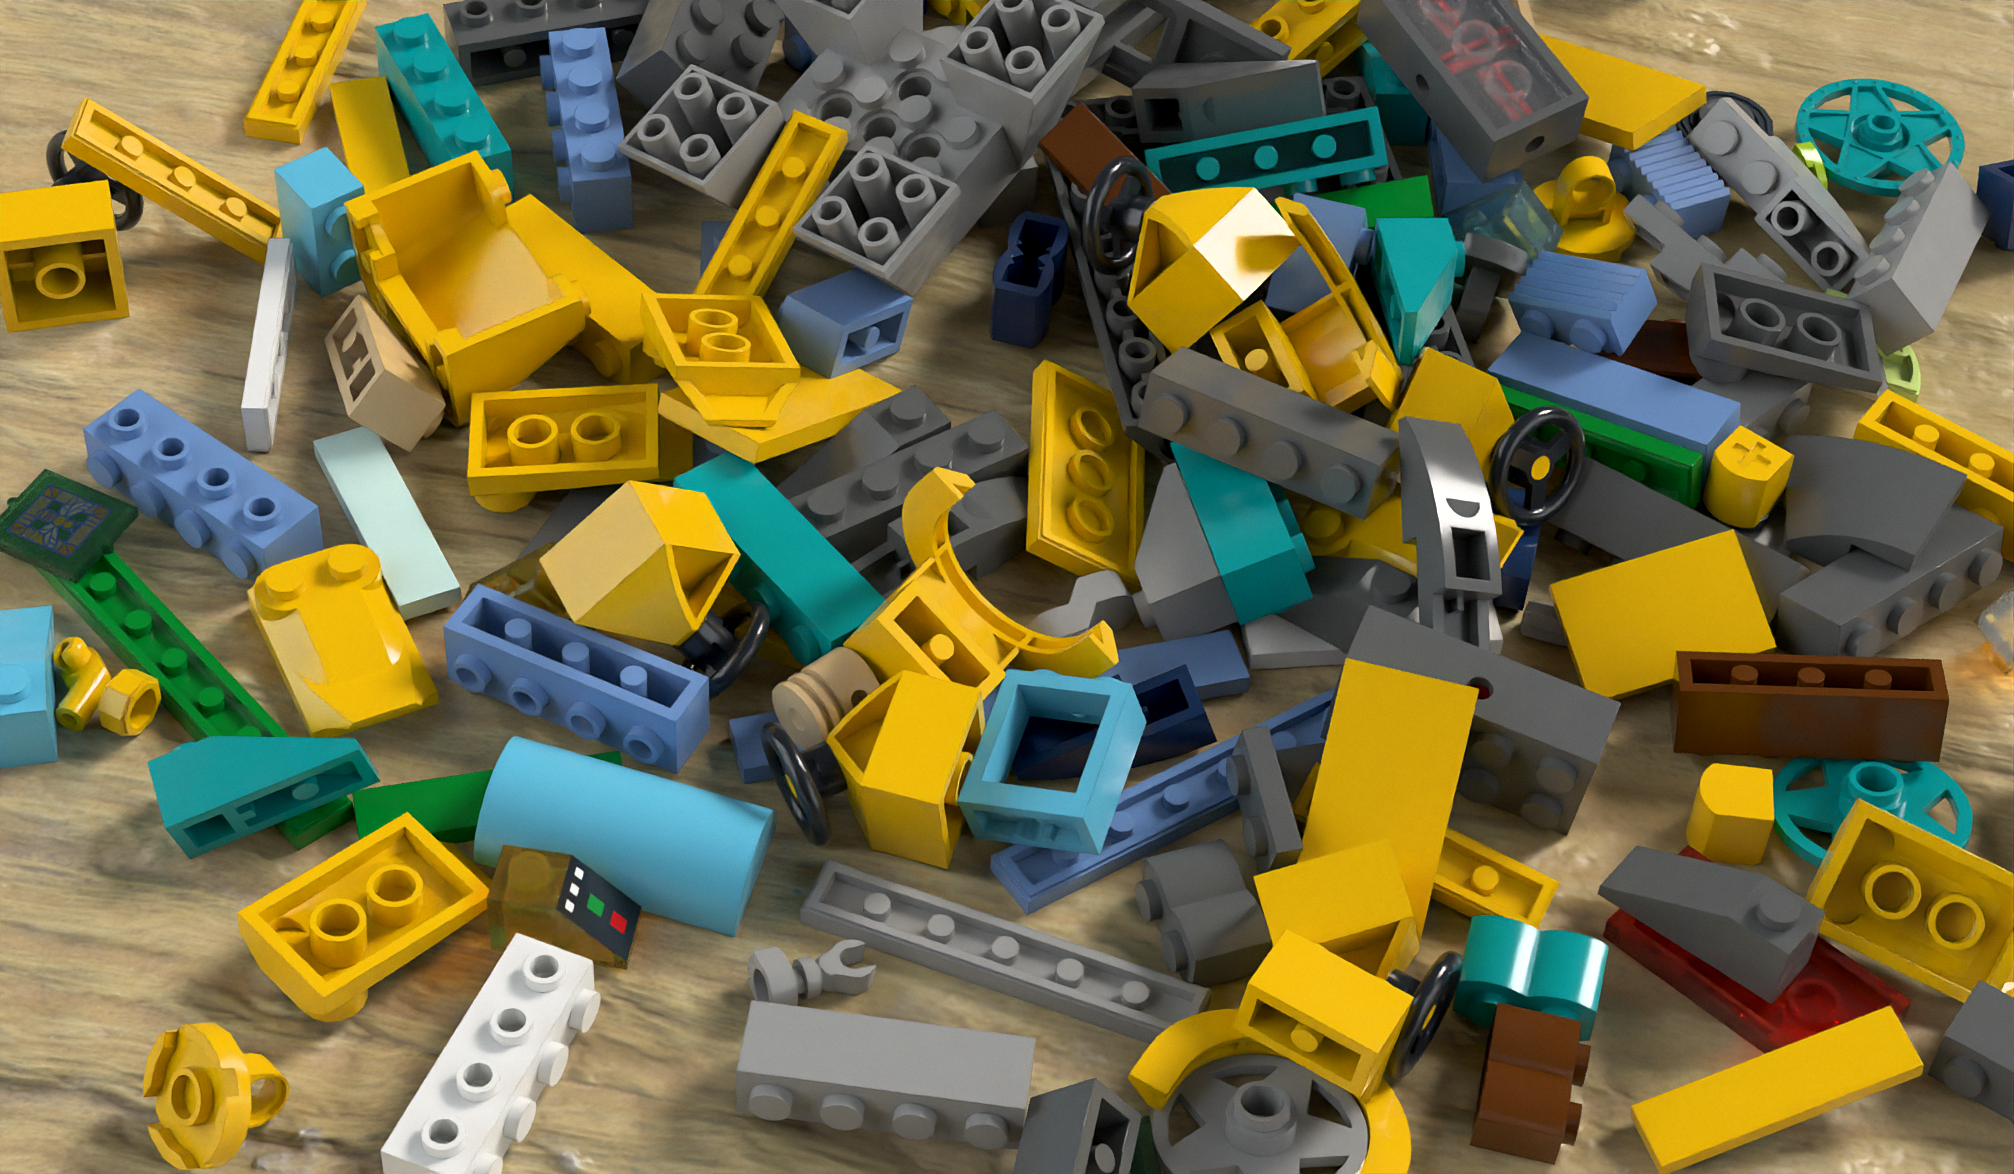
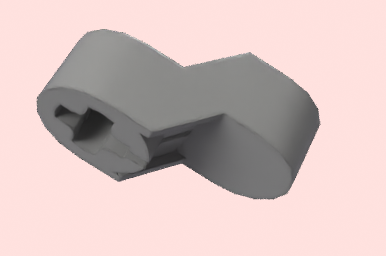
M1109 570L1099 571L1077 578L1069 603L1041 613L1031 621L1027 629L1047 636L1066 638L1080 635L1104 620L1114 634L1129 624L1135 616L1137 608L1132 594L1116 572Z

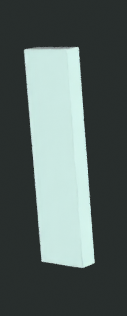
M362 426L313 441L315 457L360 544L372 549L379 557L382 578L403 620L405 621L461 603V587L379 435Z

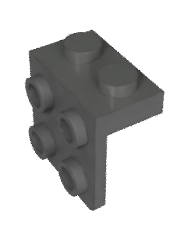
M1268 726L1243 729L1232 755L1226 759V777L1229 789L1233 796H1237L1244 819L1243 837L1249 856L1255 858L1259 874L1297 864L1303 850L1302 840L1304 834L1298 831L1292 806L1315 763L1321 764L1326 743L1275 750Z

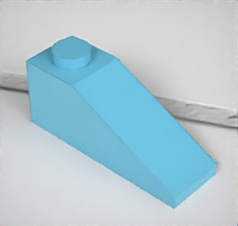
M52 605L0 611V768L58 762L57 719L54 713L56 711L55 663L52 660V653L55 648L54 612Z

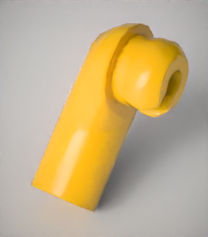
M68 637L59 642L52 653V660L61 668L60 676L69 689L54 713L58 722L64 727L73 731H81L98 708L104 688L111 681V676L99 653L93 647H87L86 643L79 637Z

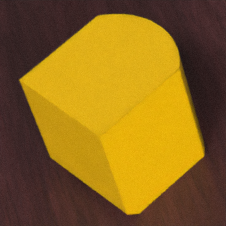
M1740 425L1714 451L1702 496L1705 507L1714 517L1724 523L1741 528H1754L1783 498L1795 455Z
M1713 763L1704 771L1686 826L1687 842L1692 851L1701 860L1750 866L1761 863L1774 823L1772 770Z

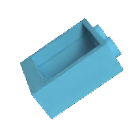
M1007 669L1006 676L1002 681L957 799L974 838L1100 856L1147 723L1132 684L1123 683L1115 678L1105 676L1089 679L1064 676L1046 669H1038L1033 672ZM1030 716L1100 725L1076 793L1005 784Z

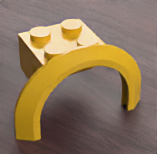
M1279 196L1274 200L1287 226L1306 250L1332 292L1279 323L1265 303L1259 300L1210 329L1209 333L1223 363L1347 413L1354 412L1376 398H1379L1389 411L1396 410L1399 406L1404 376L1397 357L1375 314L1339 253L1305 204Z
M935 467L908 492L902 508V527L905 542L916 569L843 643L845 647L855 651L867 663L881 685L900 671L907 670L979 688L982 692V701L1005 678L1006 673L1003 669L1008 664L1022 671L1033 672L1038 669H1046L1064 676L1095 679L1119 662L1113 631L1104 620L1086 632L1074 637L1047 636L1027 629L1011 620L981 595L960 567L951 547L948 534V516L951 507L961 500L975 483L967 474L940 467Z
M1286 928L1249 980L1239 1009L1207 1011L1192 1015L1171 1025L1148 1046L1129 1073L1128 1080L1149 1106L1161 1112L1183 1080L1193 1071L1211 1061L1241 1054H1263L1288 1058L1348 1091L1360 1107L1368 1132L1367 1153L1360 1174H1407L1411 1160V1134L1403 1108L1394 1091L1383 1078V1074L1414 997L1392 986L1386 980L1376 977L1329 952L1323 946L1313 943Z

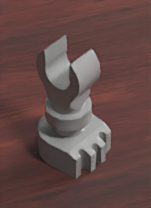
M855 939L836 943L831 950L819 956L815 961L810 956L795 959L792 967L783 951L773 946L753 951V956L749 958L750 965H748V971L751 977H749L748 983L756 1001L797 1006L798 994L803 1000L820 996L821 990L849 995L867 991L873 983L877 964L864 966L859 969H851L844 966L863 960L866 943Z

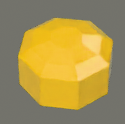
M122 669L105 686L98 704L101 726L122 736H137L141 734L154 720L161 701L158 679L137 669Z

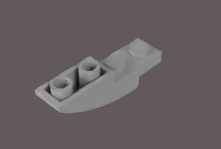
M1730 97L1721 98L1687 136L1689 145L1693 144L1694 150L1696 152L1699 151L1700 156L1705 158V161L1757 213L1754 220L1825 293L1827 288L1843 292L1855 279L1854 274L1858 268L1866 262L1871 252L1868 244L1836 200L1778 136H1768Z
M1638 193L1623 210L1630 229L1659 252L1650 262L1657 281L1686 302L1689 299L1692 279L1701 262L1785 283L1784 281L1788 277L1785 271L1767 255L1761 253L1755 259L1742 247L1724 264L1728 259L1727 255L1706 236L1702 235L1696 241L1682 230L1681 227L1685 223L1676 211L1661 200H1658L1653 206Z

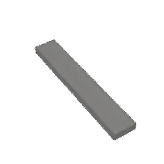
M829 859L826 860L800 909V924L847 940L863 941L867 947L1148 1044H1151L1159 1034L1176 1022L1195 1014L1207 1012L1211 1002L1212 990Z

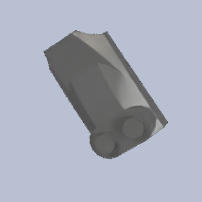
M1701 262L1692 279L1685 321L1689 355L1692 363L1703 378L1717 384L1735 383L1741 381L1746 376L1748 370L1811 382L1856 394L1874 401L1888 389L1883 358L1877 352L1869 305Z

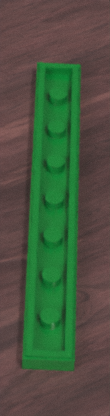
M62 496L55 499L65 504L67 503ZM53 501L47 509L58 513L63 504ZM49 503L30 512L29 514L36 516L37 511H39L40 509H44ZM64 505L67 510L70 508L69 505ZM64 507L61 509L60 515L66 514L67 511ZM46 510L40 518L43 519L49 510ZM74 510L68 513L67 516L73 515L77 512ZM51 512L44 520H47L54 512ZM26 514L18 521L29 525L31 523L29 520L33 521L35 517ZM54 514L49 521H52L56 514ZM79 514L68 517V519L74 521H84ZM59 516L54 519L53 523L60 526L66 521V518ZM37 519L31 527L39 530L48 523ZM13 521V522L7 524V525H6L7 529H8L15 521ZM66 521L63 526L70 528L73 526V522ZM16 522L10 529L23 527L25 525ZM51 523L43 529H51L54 526ZM83 524L67 542L78 546L93 529ZM26 527L11 530V532L20 535ZM57 527L53 529L51 535L55 540L57 537ZM59 527L58 538L65 541L72 533ZM28 528L21 535L25 538L31 535L29 540L43 545V535L32 528ZM41 530V532L44 533V534L49 531V530ZM50 531L48 534L45 535L44 542H45L46 546H47V543H48V540H49L51 531ZM95 531L70 558L8 532L9 540L129 669H137L158 679L161 693L160 703L196 742L210 736L290 737ZM50 538V542L55 545L56 541ZM58 540L53 550L56 551L64 542ZM66 544L58 552L67 555ZM67 544L70 555L76 547ZM344 796L277 823L274 826L299 851L355 818L353 802L347 796Z

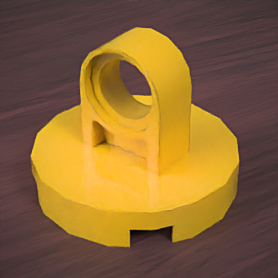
M1585 156L1573 160L1562 169L1558 179L1546 181L1532 190L1524 204L1521 217L1522 237L1530 249L1537 255L1539 251L1544 249L1547 252L1616 264L1620 261L1621 253L1628 248L1631 249L1636 233L1630 229L1623 210L1630 202L1624 195L1616 191V184L1608 165L1603 159L1596 156ZM1589 178H1599L1601 180L1597 182Z
M214 1022L183 1024L178 1030L164 1031L158 1036L148 1055L143 1078V1098L156 1096V1112L159 1123L147 1125L151 1139L163 1159L178 1170L222 1167L236 1156L246 1138L248 1128L265 1124L283 1109L290 1090L287 1079L265 1056L255 1053L243 1054L232 1035ZM265 1078L262 1088L251 1097V1084Z

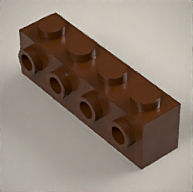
M1676 651L1669 711L1673 752L1693 753L1701 756L1723 754L1752 755L1765 758H1826L1836 761L1865 759L1891 760L1899 763L1912 761L1939 762L1949 706V695L1942 660Z

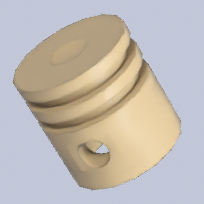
M845 646L837 647L803 668L799 673L790 676L787 681H782L772 690V703L781 726L787 731L795 744L802 750H806L822 741H826L829 733L840 721L880 685L873 671L855 651ZM857 690L860 693V699L854 694Z

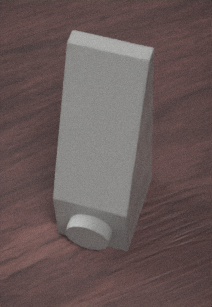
M1176 462L1163 468L1134 563V568L1143 590L1132 594L1145 629L1158 626L1164 641L1207 634L1238 621Z

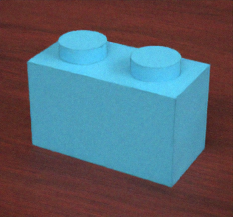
M327 147L275 168L274 173L283 238H288L293 243L296 270L322 298L360 281L361 277L357 267L344 202L364 195V185Z

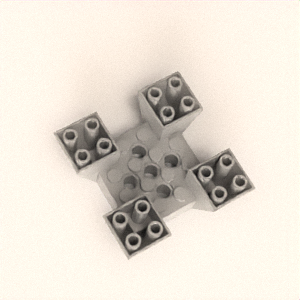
M774 0L818 57L778 103L690 64L622 140L618 147L622 154L738 212L793 110L846 130L849 141L817 200L793 227L795 239L915 296L1037 151L1039 141L1057 125L1105 21L1103 15L1068 0H990L952 45L948 46L923 35V0Z

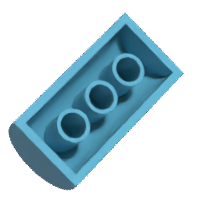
M513 736L500 754L485 792L475 833L474 862L562 887L571 855H573L640 905L642 911L735 937L776 831L777 812L774 809L523 737Z

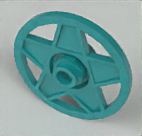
M1848 79L1830 83L1817 89L1801 104L1794 127L1797 144L1811 142L1818 151L1827 178L1849 189L1883 197H1899L1901 194L1899 187L1905 180H1879L1890 176L1892 172L1908 178L1923 168H1928L1932 172L1943 166L1927 146L1947 137L1950 156L1945 164L1951 161L1957 170L1961 165L1965 150L1964 136L1960 126L1941 104L1908 86L1878 79ZM1850 95L1849 111L1818 109L1825 102ZM1889 98L1908 103L1921 111H1897ZM1813 138L1842 149L1838 164L1832 162L1817 148Z
M1796 757L1781 769L1773 782V826L1777 834L1793 852L1818 868L1827 851L1806 838L1796 826L1831 833L1833 841L1840 825L1858 798L1880 809L1887 810L1889 813L1963 849H1966L1970 840L1973 814L1967 796L1947 773L1930 762L1912 761L1899 763L1891 760L1865 759L1836 761L1826 758ZM1821 766L1825 787L1789 791L1797 779ZM1895 768L1901 769L1908 773L1900 774ZM1944 798L1949 802L1956 819L1955 834H1952L1927 815Z

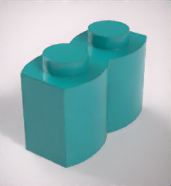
M1492 915L1472 916L1463 956V971L1456 989L1453 1011L1469 1018L1478 1025L1490 1027L1497 1002L1579 1020L1581 1021L1579 1041H1590L1609 946L1595 938L1575 932L1562 930L1539 931L1531 925L1511 918Z

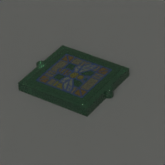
M44 469L18 497H11L7 500L8 508L0 515V552L77 584L104 554L114 552L115 541L139 516L138 508L48 469Z

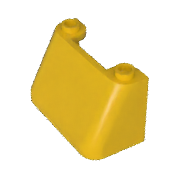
M477 150L344 202L357 267L366 292L375 308L437 379L446 403L444 413L457 428L470 422L472 393L512 391L585 329V316L591 314L589 299L578 280L570 282L561 273L548 278L507 219L505 204L511 202L512 198L507 181L499 169L492 171L489 169Z

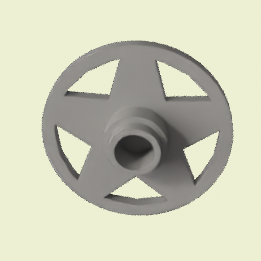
M1241 1054L1211 1061L1187 1076L1178 1086L1162 1111L1154 1110L1151 1139L1154 1155L1164 1174H1299L1300 1168L1339 1165L1343 1166L1336 1174H1360L1367 1153L1368 1132L1360 1107L1345 1089L1288 1058L1263 1054ZM1240 1074L1269 1075L1263 1081L1249 1082L1240 1088L1218 1080ZM1312 1089L1321 1094L1339 1111L1347 1127L1307 1114ZM1180 1102L1199 1124L1200 1128L1171 1147L1168 1138V1124L1175 1107Z

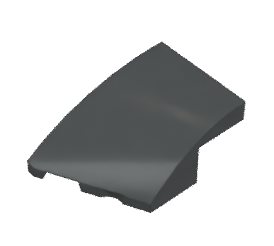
M1789 436L1783 449L1795 455L1783 494V507L1786 510L1784 548L1822 567H1826L1859 547L1910 572L1962 492L1967 474L1922 456L1873 442L1835 436Z

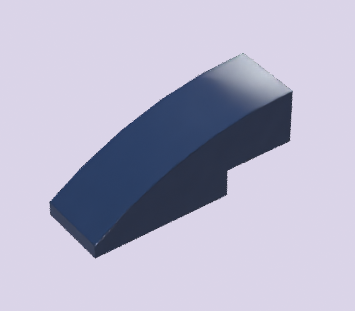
M1186 664L1133 685L1147 723L1131 768L1173 758L1218 742ZM1119 674L1111 677L1122 682ZM1030 716L1012 763L1018 780H1056L1081 777L1100 725Z

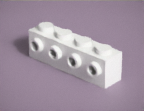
M516 932L380 1150L383 1174H501L503 1167L502 1158L513 1140L521 1142L531 1128L536 1113V1101L546 1085L555 1086L561 1078L568 1060V1047L578 1031L587 1032L596 1018L601 996L594 988L593 960Z

